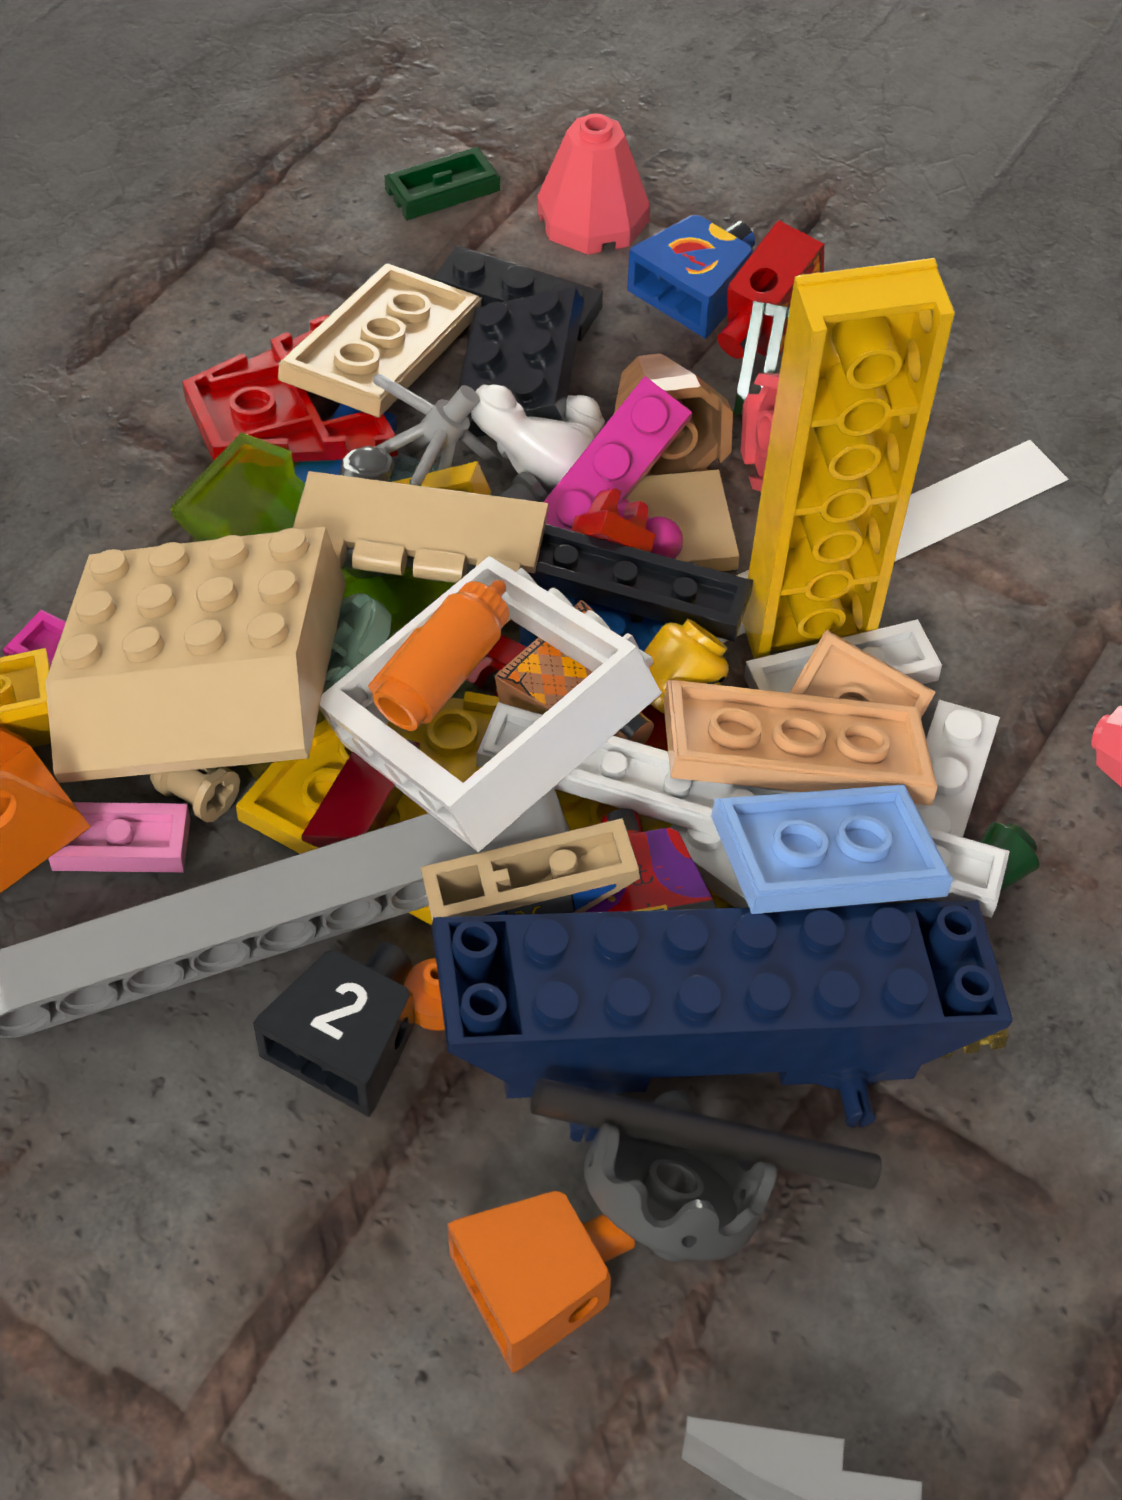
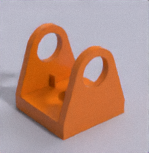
M0 725V893H2L91 826L27 740Z

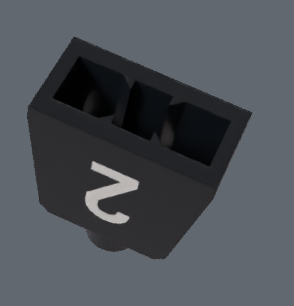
M388 942L379 943L364 965L337 950L325 952L262 1011L253 1022L259 1057L370 1117L413 1030L415 1022L413 994L407 987L401 985V982L413 967L411 959L400 948Z

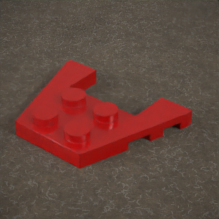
M328 314L311 320L310 331L293 339L292 335L288 332L271 339L270 350L247 360V356L241 353L182 381L185 401L215 465L343 460L354 449L364 446L375 447L396 436L384 414L378 418L368 413L360 412L322 421L306 390L278 380L279 363L329 317ZM398 449L389 455L391 457L398 456Z

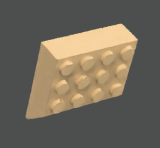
M326 526L306 529L287 528L273 533L248 536L229 535L214 540L181 544L170 542L156 547L123 551L112 549L98 554H89L45 681L53 771L58 783L308 759L346 587V581Z

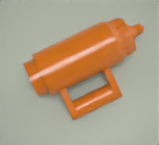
M495 580L489 587L477 581H470L464 584L457 593L448 595L425 624L412 632L368 684L376 707L389 721L407 731L416 730L421 723H430L500 639L501 629L507 623L510 615L509 608L502 599V595L506 591V584L503 581Z

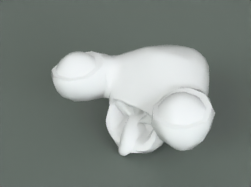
M494 384L490 386L482 385L475 391L480 401L471 411L472 419L480 429L497 441L498 451L501 456L509 458L518 474L524 471L534 476L548 495L605 426V420L598 403L589 396L568 395L564 419L558 421L541 417H527L524 409L516 402L511 391L505 386Z

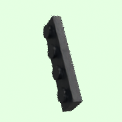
M548 524L545 526L535 573L527 572L536 584L545 590L555 588L563 595L664 623L672 622L683 625L687 619H690L715 637L735 642L753 585V580Z

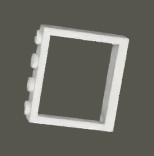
M488 556L323 693L319 709L345 747L369 763L393 782L399 790L479 852L662 693L649 670V667L653 665L652 657L639 649L631 634L627 633L621 637L611 631L605 621L592 610H588L585 613L580 612L572 606L559 590L551 588L546 591L539 587L524 569L520 568L515 572ZM495 580H501L506 584V591L502 595V599L509 608L510 615L508 621L510 619L591 670L592 673L462 783L386 725L389 720L376 707L368 684L412 632L425 624L448 595L457 593L464 584L470 581H477L489 587Z

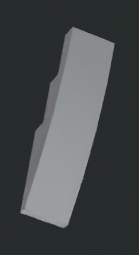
M687 1417L681 1458L746 1500H921L922 1482L844 1471L845 1439Z

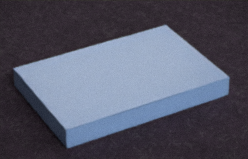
M905 784L718 798L714 801L711 813L712 820L752 914L948 896L953 878Z

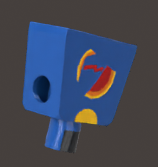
M691 215L629 249L627 290L698 335L707 338L728 314L727 289L732 279L753 253L752 248L755 245L753 231L741 221H735L723 230L700 215Z

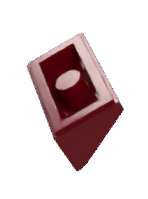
M407 740L420 750V743ZM352 752L304 830L302 841L321 848L384 828L403 792L355 752Z

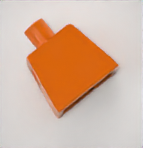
M561 1191L548 1192L462 1217L448 1223L449 1254L512 1373L524 1368L607 1306L610 1300L611 1277L605 1262L635 1248L634 1239L617 1228L604 1214L581 1223L566 1194Z

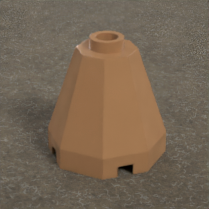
M661 353L637 356L621 373L614 413L644 376L692 412V418L645 476L707 471V467L716 458L721 463L732 451L733 411L728 400L694 373Z

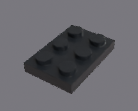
M574 286L556 291H543L537 295L505 302H493L486 306L475 308L458 389L463 385L470 387L474 391L482 385L490 386L494 384L505 386L511 391L516 402L522 406L527 417H541L562 421L564 419L584 305L577 287ZM470 412L467 416L470 421L468 430L475 437L487 435L472 419Z

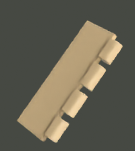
M309 471L293 528L306 529L326 526L340 567L344 566L348 547L354 548L352 555L353 569L402 576L405 572L407 556L415 557L413 577L457 583L466 576L468 564L478 566L488 556L515 572L522 568L526 572L535 573L549 505L548 503Z

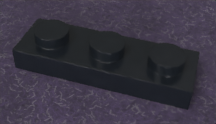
M457 245L433 278L435 281L481 297V307L493 302H505L537 295L543 291H556L576 286L584 301L577 339L580 342L603 306V291Z

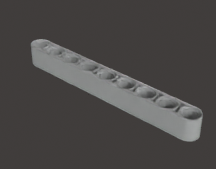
M553 787L479 852L428 813L0 949V1037L16 1038L29 1035L427 907L429 903L420 867L570 831L556 791Z

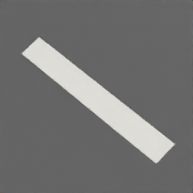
M1028 440L913 493L910 496L895 562L1069 479L1031 440ZM749 570L736 576L748 579ZM742 622L738 630L737 636L745 633V629L743 627ZM718 638L722 643L728 641L726 639Z

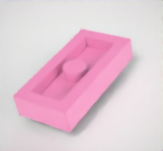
M73 802L91 827L48 858L52 871L184 873L190 826L188 804Z

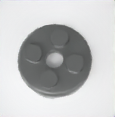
M680 1091L665 1092L649 1107L640 1111L633 1112L623 1103L617 1104L595 1135L584 1161V1179L591 1197L601 1212L617 1228L637 1242L651 1248L655 1254L668 1261L681 1262L685 1259L695 1261L721 1260L737 1254L750 1241L760 1222L777 1176L775 1165L759 1161L751 1168L745 1158L740 1137L731 1130L724 1131L715 1137H705L697 1134L689 1122L691 1103L687 1095Z

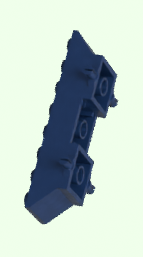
M978 900L859 904L752 914L748 907L433 917L432 922L448 1052L503 1080L506 1099L544 1097L566 1103L570 1139L575 1142H581L583 1134L585 1135V1142L592 1141L600 1129L595 1100L611 1093L646 1092L651 1078L778 1072L781 1085L818 1084L839 1090L845 1112L846 1125L855 1128L859 1122V1128L865 1127L876 1120L868 1086L881 1080L914 1079L921 1065L1004 1030L1013 1021Z

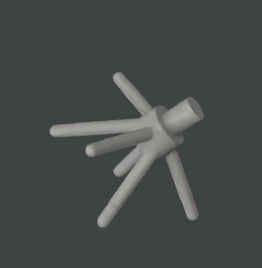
M381 374L373 376V383L426 415L418 425L375 446L385 449L390 454L411 443L407 448V453L414 456L428 445L410 480V485H422L440 449H442L438 470L451 468L455 445L459 439L492 468L500 469L502 467L501 459L468 430L470 421L467 416L480 401L478 394L473 389L463 385L449 401L441 399L433 405Z

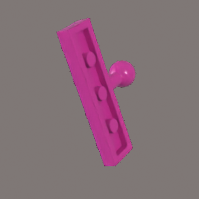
M644 376L544 500V503L549 505L546 524L571 531L575 516L587 514L596 495L602 490L613 488L621 490L617 508L620 516L623 517L626 505L630 503L626 499L692 418V412ZM647 517L646 529L656 534L651 553L675 559L683 547V534L680 527L667 517Z

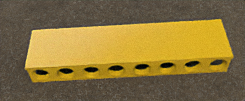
M935 258L800 275L794 278L748 579L753 580V585L742 619L754 659L770 656V652L818 644L825 630L843 638L876 630L879 627L955 314L938 272Z

